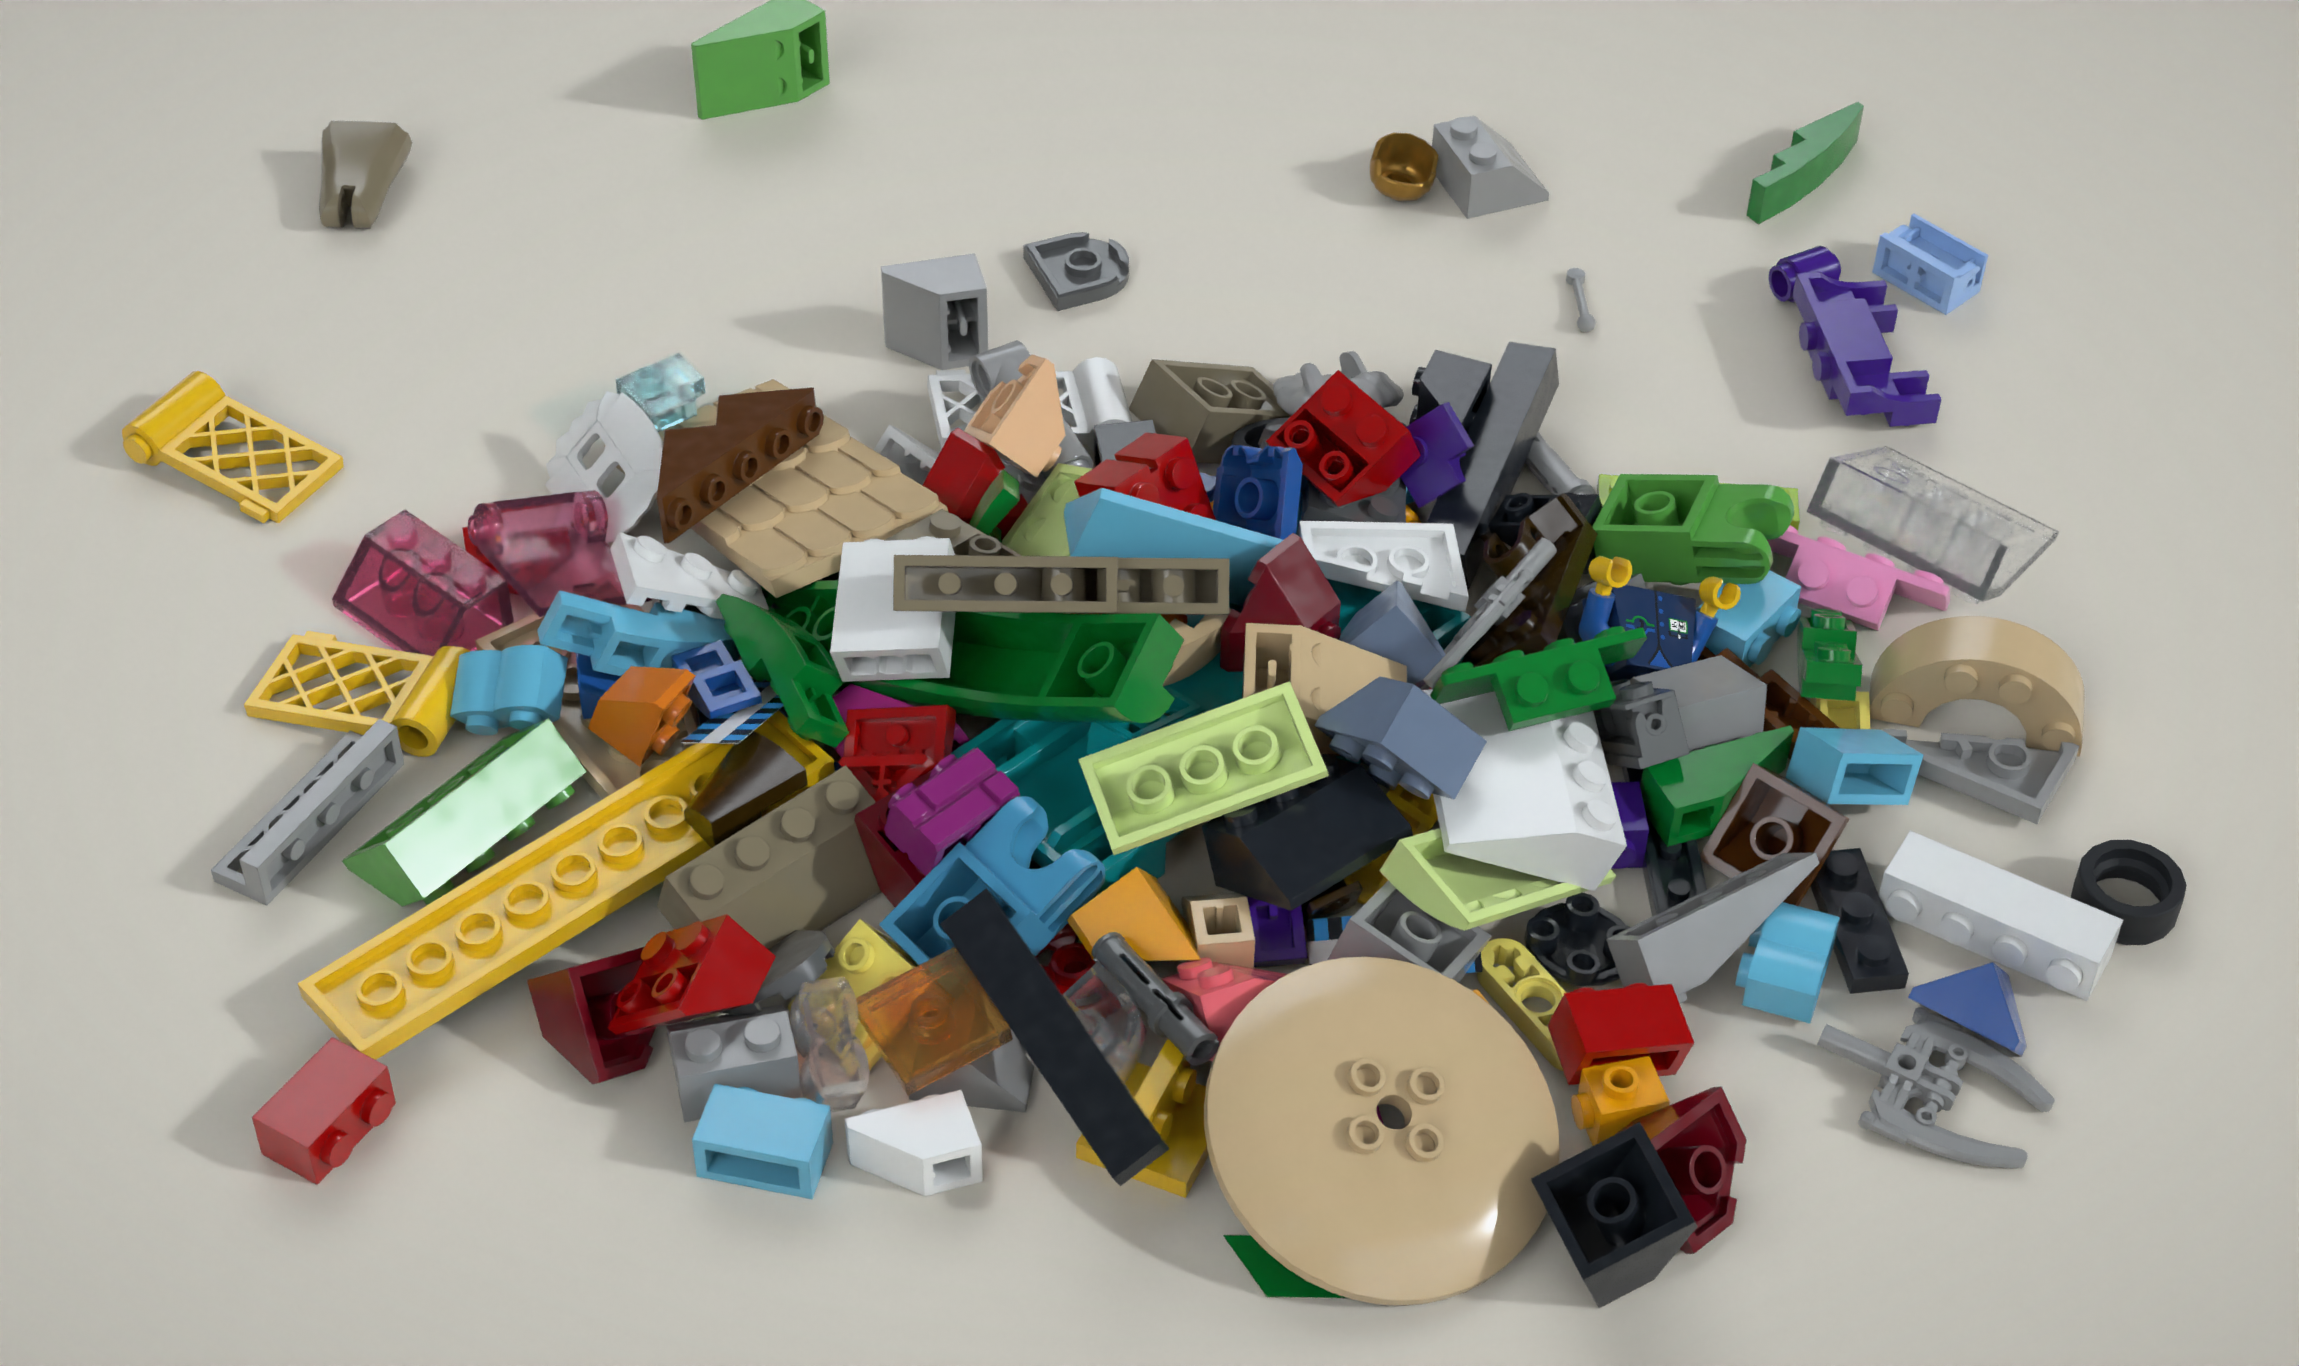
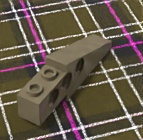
M894 555L893 611L1229 615V559Z

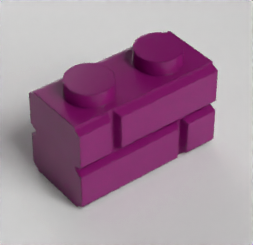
M973 748L959 759L954 754L946 756L934 767L930 773V779L918 787L913 783L904 785L892 796L888 803L890 810L884 828L886 836L902 853L906 852L908 854L909 860L925 876L959 842L965 846L1004 805L1020 795L1018 787L1002 771L998 772L995 764L979 748Z

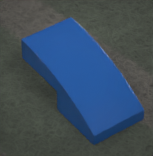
M722 640L671 656L672 668L687 669L695 675L688 696L696 707L709 719L762 703V696L741 660L733 661Z

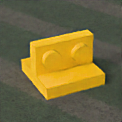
M1167 1038L1152 1067L1125 1058L1117 1074L1170 1148L1132 1177V1179L1186 1198L1209 1156L1204 1129L1206 1086L1195 1083L1197 1071L1190 1068V1064L1185 1059L1186 1057ZM1081 1134L1076 1142V1158L1105 1168L1088 1141Z

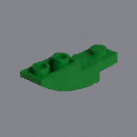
M721 594L716 603L725 621L724 628L734 640L741 656V661L749 675L761 682L765 680L770 681L773 691L780 697L789 716L787 718L788 725L799 737L807 741L814 739L836 748L849 734V731L832 697L836 690L844 683L841 680L834 660L821 643L794 621L741 598Z
M1811 609L1810 617L1801 616L1797 628V663L1801 697L1855 701L1856 686L1861 687L1862 663L1855 652L1857 630L1851 620H1846V617L1842 616V611Z

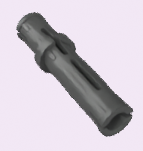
M1110 932L1103 935L1092 949L1093 960L1111 976L1125 994L1148 1016V1025L1153 1032L1162 1038L1167 1037L1191 1065H1201L1210 1060L1218 1050V1037L1194 1014L1191 1001L1184 994L1173 992L1131 948L1120 933Z

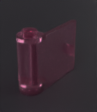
M596 490L479 503L475 507L473 515L469 517L468 534L471 542L478 546L485 557L539 617L546 615L559 590L619 606L628 605L612 557L611 546L605 541L608 527L606 505L602 496ZM646 598L645 602L652 601V598Z

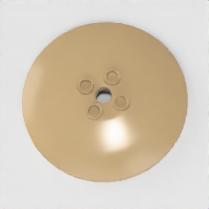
M1344 957L1318 962L1287 974L1260 992L1236 1017L1220 1043L1206 1084L1204 1129L1207 1150L1216 1179L1231 1209L1248 1233L1268 1254L1304 1280L1329 1292L1353 1300L1398 1306L1426 1304L1457 1296L1486 1282L1504 1269L1523 1250L1537 1231L1547 1212L1531 1181V1178L1559 1164L1558 1123L1546 1080L1525 1042L1491 1005L1460 983L1434 970L1390 958ZM1390 1104L1397 1107L1405 1118V1127L1402 1129H1390L1383 1125L1377 1116V1106Z

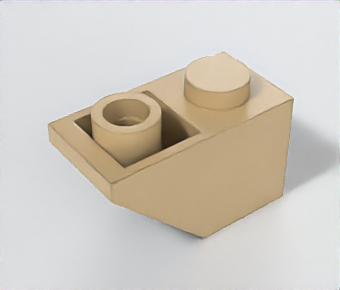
M1239 893L1182 897L1183 917L1188 924L1200 958L1208 957L1211 958L1212 962L1254 968L1255 937L1246 896Z

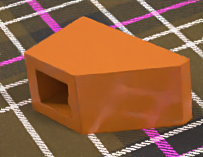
M631 666L598 700L588 729L640 767L654 751L660 756L663 755L678 737L680 729L675 725L684 717L693 702L687 695L695 675L687 669Z

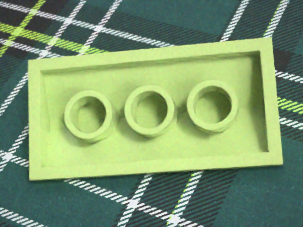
M1290 681L1078 759L1113 855L1329 776Z

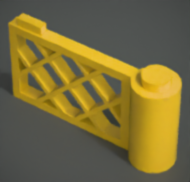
M201 371L190 373L122 429L124 450L135 462L150 466H157L159 463L164 462L239 502L241 512L262 523L271 519L279 524L344 467L343 456L226 396L220 385L212 377ZM228 416L244 423L246 427L215 431V427ZM276 440L284 444V448L254 451L253 442ZM245 442L248 444V452L218 455L217 445ZM211 446L212 456L190 458L184 455L190 448ZM314 460L321 464L315 470L293 472L292 462ZM277 463H286L287 473L257 476L256 466ZM248 466L251 469V476L228 478L220 474V469ZM290 488V491L276 503L259 494V490Z
M307 631L304 636L293 634L244 703V707L249 717L347 733L353 731L364 735L379 718L361 716L360 713L389 702L390 707L381 720L397 726L401 749L414 756L429 757L435 754L456 719L450 717L458 661L461 654L470 652V650L463 647L444 646L439 648L434 656L340 642L337 641L336 635L313 631ZM301 654L322 658L293 670L292 668ZM354 663L368 664L369 666L343 677H340L337 671ZM402 670L413 671L410 677L390 685L387 684L384 678ZM330 673L333 681L304 691L301 684ZM377 680L380 689L352 699L349 691ZM293 687L298 694L280 702L269 701L273 695ZM342 695L345 701L327 710L313 708V705Z

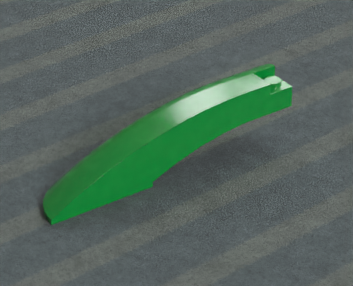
M839 580L815 581L778 598H775L761 586L769 608L768 610L794 621L807 630L822 644L832 658L830 649ZM775 603L781 609H774L771 606ZM956 612L949 678L847 681L837 691H842L851 683L913 706L948 705L956 710V714L1044 722L1149 723L1160 718L1175 700L1162 685L1172 669L1173 662L1184 639L1159 613Z

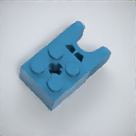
M1019 796L1010 800L965 846L959 842L879 924L956 1002L962 998L977 978L940 925L941 922L987 888L1036 956L1068 923L1067 919L1070 915L1088 903L1105 881V867L1103 863L1092 853L1085 850L1071 849L1046 867L1039 869L1029 868L1035 849L1045 838L1049 829L1046 812L1031 797Z

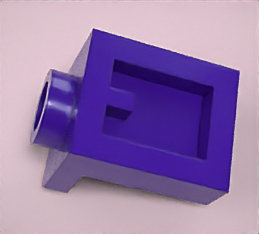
M1246 896L1255 937L1254 967L1305 964L1307 949L1302 906L1300 905L1291 911Z

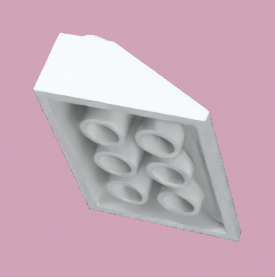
M1433 689L1422 691L1430 696ZM1495 692L1440 704L1487 741L1455 800L1433 794L1442 833L1444 852L1595 891L1627 847L1594 712H1586L1509 731Z

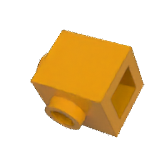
M1650 1056L1582 1068L1578 1094L1572 1095L1571 1108L1575 1124L1579 1130L1586 1129L1592 1146L1615 1135L1635 1119L1669 1106L1670 1103Z

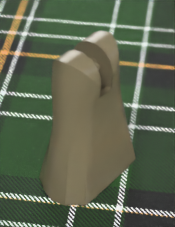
M330 121L327 128L323 130L321 144V191L319 199V213L322 225L325 227L343 228L348 208H351L352 222L355 228L370 229L381 210L388 189L404 165L412 146L409 134L402 130L397 123Z

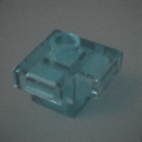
M680 353L642 367L615 380L617 394L623 392L646 413L656 427L657 432L697 416L696 399L706 393L704 377Z

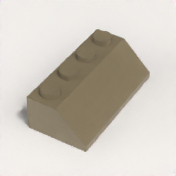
M845 765L666 876L656 907L674 929L691 925L696 921L702 922L728 914L768 950L794 930L822 931L881 893L854 821L856 813L874 804L875 801Z

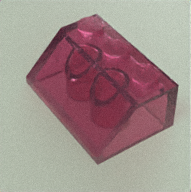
M406 509L364 535L332 598L334 607L392 649L434 656L437 650L444 646L463 647L470 651H477L475 640L514 623L507 579Z

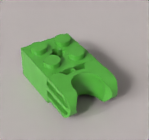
M1620 474L1593 525V529L1598 534L1594 542L1596 558L1603 556L1613 559L1617 556L1627 559L1632 565V575L1642 574L1644 582L1686 585L1689 583H1701L1704 579L1714 576L1721 578L1724 584H1754L1765 578L1773 563L1771 547L1767 540L1776 539L1785 533L1794 517V505L1790 496L1780 487L1764 484H1719L1718 475Z

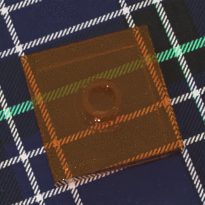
M956 947L851 1000L855 1015L907 1095L922 1089L1013 1040L1011 1028Z

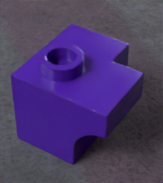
M1449 402L1441 404L1406 426L1421 456L1400 477L1418 508L1428 505L1466 481L1459 459L1466 455L1465 452L1474 447V444Z

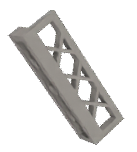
M379 719L363 736L349 731L211 869L213 881L267 906L404 765L397 726ZM240 867L242 868L243 874L237 872V870Z

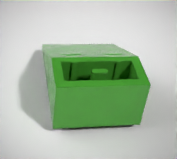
M770 0L691 43L698 117L702 120L799 102L830 84L825 10L808 0Z

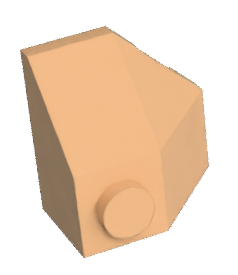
M1032 354L1019 366L1018 371L1023 375L1017 381L1013 379L1007 384L1001 381L993 388L964 431L993 448L1000 458L1034 477H1038L1041 471L1046 472L1055 464L1062 450L1059 444L1066 435L1054 364L1046 358Z

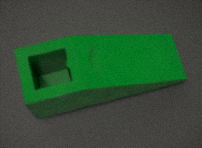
M1786 726L1767 732H1758L1748 737L1721 744H1712L1705 748L1691 751L1688 755L1643 768L1640 789L1645 813L1666 846L1669 847L1712 835L1753 763L1773 770L1778 774L1783 772L1786 768L1792 743L1793 728Z

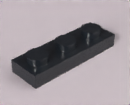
M1861 848L1832 850L1810 887L1819 911L1840 917L1833 949L1849 993L1905 989L1909 972Z

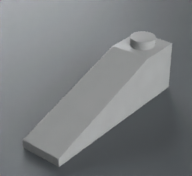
M1782 853L1606 939L1623 987L1634 983H1645L1648 986L1672 984L1679 1003L1681 1004L1686 1001V992L1705 983L1819 864L1816 853Z

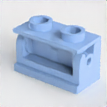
M1912 214L1909 227L1901 225L1890 233L1885 232L1880 235L1872 273L1947 315L1980 292L1988 255L1922 217Z

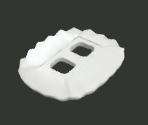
M606 391L602 399L588 402L583 414L572 421L569 431L556 440V455L546 464L549 479L545 486L553 496L552 504L559 510V513H564L565 522L568 524L569 530L580 536L583 542L594 545L613 543L619 532L628 533L638 525L641 518L651 509L657 498L663 440L646 413L623 392L617 394ZM601 438L605 443V450L591 468L588 469L582 459L589 452L592 444ZM620 465L625 472V478L611 496L607 498L602 490V484L615 467Z

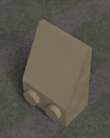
M1156 359L1151 360L1129 407V410L1141 421L1153 420L1156 434L1188 437L1196 464H1220L1226 449L1232 445L1234 434L1246 425L1262 420L1291 417L1277 403L1273 384L1253 367Z

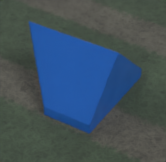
M1993 962L1915 986L1908 996L1914 1002L1947 1017L1949 1020L1988 1040L2006 1047L2020 1056L2023 1055L2027 1047L2009 975Z

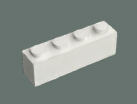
M1909 831L1885 870L1879 891V897L1886 915L2088 1001L2112 956L2123 919L1913 831Z

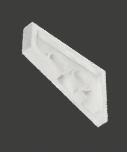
M1299 521L1297 535L1302 538L1326 578L1381 592L1398 580L1403 584L1411 599L1463 612L1466 611L1469 596L1453 524Z
M619 532L610 548L627 604L642 606L646 598L663 600L661 605L665 610L682 612L686 604L695 605L707 616L724 620L716 600L721 594L741 598L767 610L769 609L760 584L742 570L734 569L730 572L713 566L707 559L698 554L686 553L683 555L666 549L660 542L648 536L636 538Z

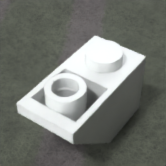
M962 1090L941 1095H928L917 1101L885 1109H872L861 1115L845 1118L847 1154L852 1166L923 1196L983 1182L982 1144Z

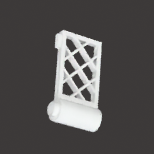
M1095 357L1079 363L1073 371H1055L1058 389H1063V394L1059 397L1062 416L1067 423L1072 425L1071 429L1082 445L1088 444L1092 452H1094V425L1132 422L1119 372L1112 361L1106 358ZM936 370V375H928L927 387L941 449L952 432L949 426L958 419L969 424L976 413L971 409L978 403L982 404L984 401L977 393L971 375L966 374L965 370ZM942 392H960L967 397L958 403L943 395Z

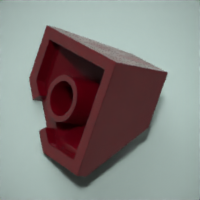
M1290 534L1257 561L1248 578L1250 582L1256 585L1246 597L1241 613L1231 609L1221 628L1220 667L1227 672L1243 671L1246 623L1299 625L1339 640L1341 635V628L1339 627L1341 601L1304 541L1298 535Z
M644 947L527 980L542 1037L592 1085L645 1069L654 1049L649 1043L656 1027L617 1035L608 1029L618 1009L616 1005L618 995L634 979L643 961L641 953Z
M1722 1086L1710 1088L1637 1118L1619 1131L1621 1132L1641 1122L1696 1222L1697 1228L1680 1248L1685 1254H1695L1734 1222L1737 1199L1730 1196L1734 1165L1743 1164L1747 1139Z

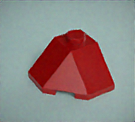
M956 428L948 436L922 486L936 493L939 502L947 506L949 513L958 516L962 521L969 524L981 498L1005 466L993 448L962 429ZM1022 493L1019 494L1020 501L997 525L1001 529L1002 540L1028 505Z

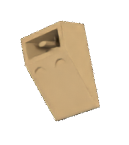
M1246 623L1242 699L1290 681L1320 754L1340 756L1329 747L1332 739L1314 726L1322 714L1380 676L1407 683L1406 665L1299 625Z

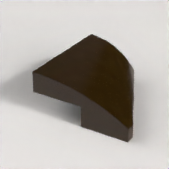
M753 731L739 744H734L684 810L685 821L713 848L762 817V810L808 785L806 769L783 748L765 736Z

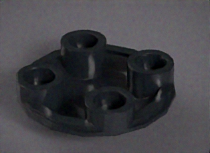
M1579 893L1568 897L1566 903H1559L1540 910L1528 921L1524 941L1529 952L1555 979L1578 986H1602L1620 979L1606 939L1631 927L1626 926L1619 917L1601 908L1594 896L1587 893Z

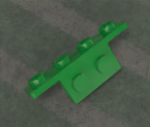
M1616 626L1599 632L1593 639L1575 643L1572 638L1555 641L1547 645L1541 652L1524 655V652L1521 650L1511 651L1498 656L1490 664L1473 667L1472 663L1457 664L1442 672L1430 696L1437 703L1444 704L1495 692L1509 731L1611 707L1616 700V696L1604 665L1633 658L1646 641L1647 636L1644 628L1625 631L1624 627Z

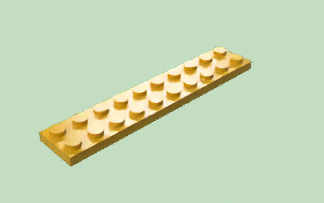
M779 710L754 730V732L776 743L806 769L808 783L803 788L762 810V817L835 772L833 758L814 741H807L799 737L788 725L787 717ZM693 744L297 984L302 999L341 1042L377 1060L665 880L666 876L710 850L711 847L685 821L684 810L734 744Z

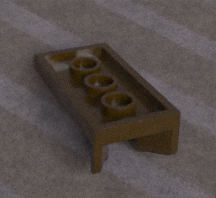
M1565 493L1556 496L1523 519L1520 523L1517 540L1510 550L1496 533L1487 532L1480 536L1485 543L1483 551L1484 561L1495 573L1497 579L1501 576L1506 578L1541 538L1552 542L1557 549V553L1521 592L1526 597L1498 626L1493 624L1464 655L1462 663H1472L1473 667L1490 664L1498 656L1511 651L1521 650L1524 652V655L1541 652L1547 645L1557 640L1598 535ZM1530 530L1533 532L1535 539L1532 537Z

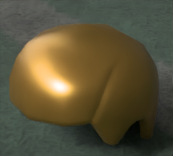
M1393 132L1385 135L1377 141L1370 160L1369 174L1371 182L1374 183L1375 188L1383 195L1397 201L1417 200L1428 193L1436 179L1438 154L1426 140L1413 134Z

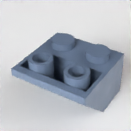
M1381 676L1322 714L1314 725L1332 739L1329 747L1334 752L1350 761L1358 763L1360 760L1369 767L1367 772L1376 783L1391 790H1395L1397 785L1400 784L1412 794L1427 800L1431 794L1455 800L1487 743L1485 739L1416 685Z

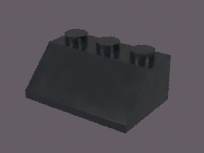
M1321 754L1328 771V777L1224 814L1202 825L1213 877L1217 887L1291 911L1390 851L1400 839L1413 836L1412 828L1362 765L1338 759L1332 754Z

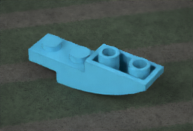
M559 590L537 630L540 644L590 656L593 671L622 676L631 666L672 668V655L722 640L734 662L740 656L734 640L724 628L725 621L723 619L711 618L707 615L685 609L682 612L665 610L661 603L655 602L650 612L646 613Z

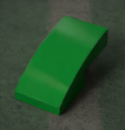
M1003 469L981 498L969 525L988 536L996 538L1002 544L1001 529L997 525L1020 501L1019 481Z

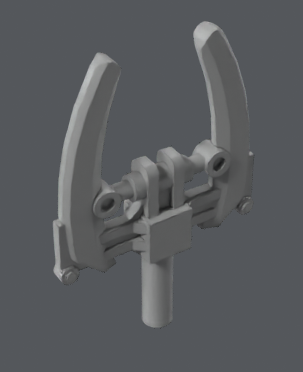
M1541 538L1506 578L1501 576L1474 604L1478 610L1443 650L1445 656L1424 677L1423 681L1426 684L1419 689L1428 690L1430 687L1433 689L1443 671L1456 665L1493 624L1498 626L1526 597L1521 592L1557 553V549L1552 542Z
M1923 1007L1915 1009L1912 1017L1915 1024L1906 1026L1900 1041L1907 1042L1906 1045L1897 1043L1892 1053L1828 1024L1825 1026L1819 1038L1818 1046L1882 1075L1878 1087L1883 1090L1881 1093L1876 1089L1872 1092L1868 1102L1871 1112L1864 1111L1859 1119L1860 1127L1870 1129L1902 1145H1905L1907 1142L1936 1155L1965 1163L2001 1168L2024 1167L2028 1156L2023 1149L1983 1142L1935 1125L1937 1119L1936 1112L1941 1110L1949 1111L1953 1106L1963 1084L1962 1079L1958 1077L1957 1071L1961 1070L1966 1062L1990 1074L2013 1089L2039 1111H2050L2055 1101L2053 1096L2030 1073L2011 1058L1991 1045L1963 1032V1027L1929 1013ZM1933 1049L1946 1054L1945 1065L1940 1068L1931 1065L1929 1062ZM1913 1097L1922 1100L1924 1107L1917 1110L1916 1115L1903 1109L1907 1100H1911Z

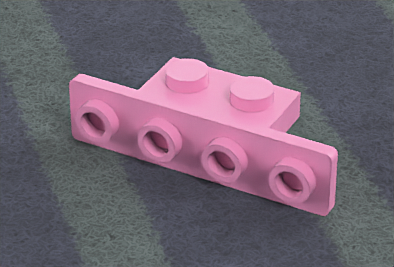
M1791 525L1782 536L1767 540L1772 552L1793 559L1786 579L1802 586L1798 603L1814 609L1842 611V616L1846 617V620H1851V622L1879 630L1893 594L1943 611L1947 610L1950 603V588L1943 584L1944 581L1940 577L1930 572L1916 570L1912 574L1894 568L1895 564L1883 556L1872 553L1866 554L1865 557L1846 551V547L1831 538L1818 537L1816 541L1798 535L1797 529Z

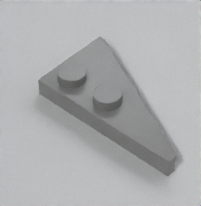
M1883 729L1884 732L1924 755L1918 775L2035 824H2038L2075 762L2079 745L2070 742H2062L2059 751L2027 749L2025 739L2005 738L1994 740L1986 736L1941 733L1939 742L1907 740V730Z

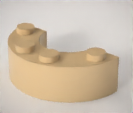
M1958 616L1931 621L1917 626L1895 639L1880 655L1874 666L1869 691L1870 719L1920 727L1926 715L1941 704L1960 699L1985 700L2003 706L2018 717L2026 731V747L2059 751L2062 742H2070L2079 745L2077 756L2080 757L2085 706V690L2080 672L2072 659L2059 645L2027 626L1985 616Z

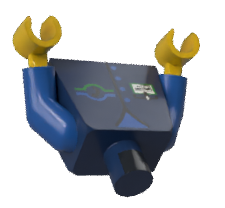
M1599 556L1592 560L1589 565V574L1597 584L1596 587L1589 589L1587 598L1582 600L1583 614L1579 625V635L1583 641L1593 639L1599 632L1616 626L1624 627L1625 631L1644 628L1647 639L1633 658L1604 665L1610 682L1622 679L1630 680L1633 677L1696 662L1719 620L1715 616L1717 610H1728L1737 605L1741 595L1740 587L1733 583H1727L1723 587L1721 595L1717 597L1723 580L1714 576L1708 577L1699 586V596L1704 603L1701 608H1698L1694 598L1626 585L1632 575L1630 561L1617 556L1613 559Z

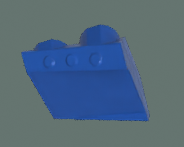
M1231 445L1227 448L1222 456L1221 465L1217 467L1213 502V513L1216 521L1282 540L1292 533L1296 534L1303 464L1294 447L1284 448L1277 446L1255 448L1242 445Z

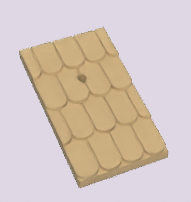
M772 379L756 385L755 389L749 388L736 394L787 390L789 388ZM718 401L713 402L714 405L712 406L708 404L671 419V422L665 421L655 425L663 442L665 430L716 425ZM824 415L823 425L818 436L699 521L691 529L775 598H778L839 572L843 543L863 542L868 539L886 540L941 509L948 512L946 505L939 502L936 493L901 473L899 465L852 438L847 428ZM620 465L616 466L617 469L625 474Z

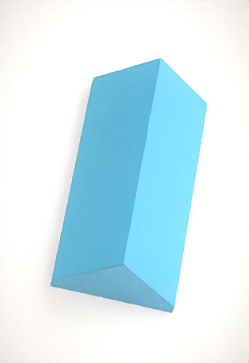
M1100 488L1066 503L1064 510L1070 556L1229 559V602L1240 606L1244 605L1246 597L1256 585L1250 582L1248 578L1257 561L1283 541L1279 538L1105 488Z

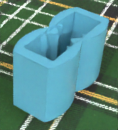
M519 645L508 647L502 651L477 650L463 653L459 656L450 717L466 724L465 729L467 731L486 736L496 735L500 728L512 727L522 730L548 718L551 722H555L560 718L568 658L544 645Z
M1782 902L1750 935L1748 946L1756 948L1754 955L1745 952L1742 955L1735 983L1736 986L1745 988L1742 1005L1811 1023L1831 958L1840 917Z

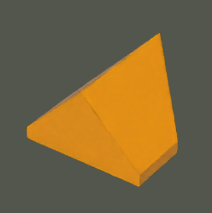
M1135 867L1083 905L1067 919L1092 959H1094L1092 949L1095 943L1103 935L1117 932L1125 938V941L1144 961L1201 960L1188 924L1157 878L1138 867Z

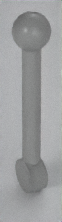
M1571 268L1567 271L1566 282L1574 288L1580 314L1577 326L1583 332H1590L1594 329L1596 322L1594 317L1588 312L1582 286L1585 272L1579 268Z

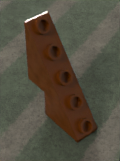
M814 387L719 395L716 425L665 430L657 491V505L664 544L675 540L820 434L824 415L823 411L816 406Z

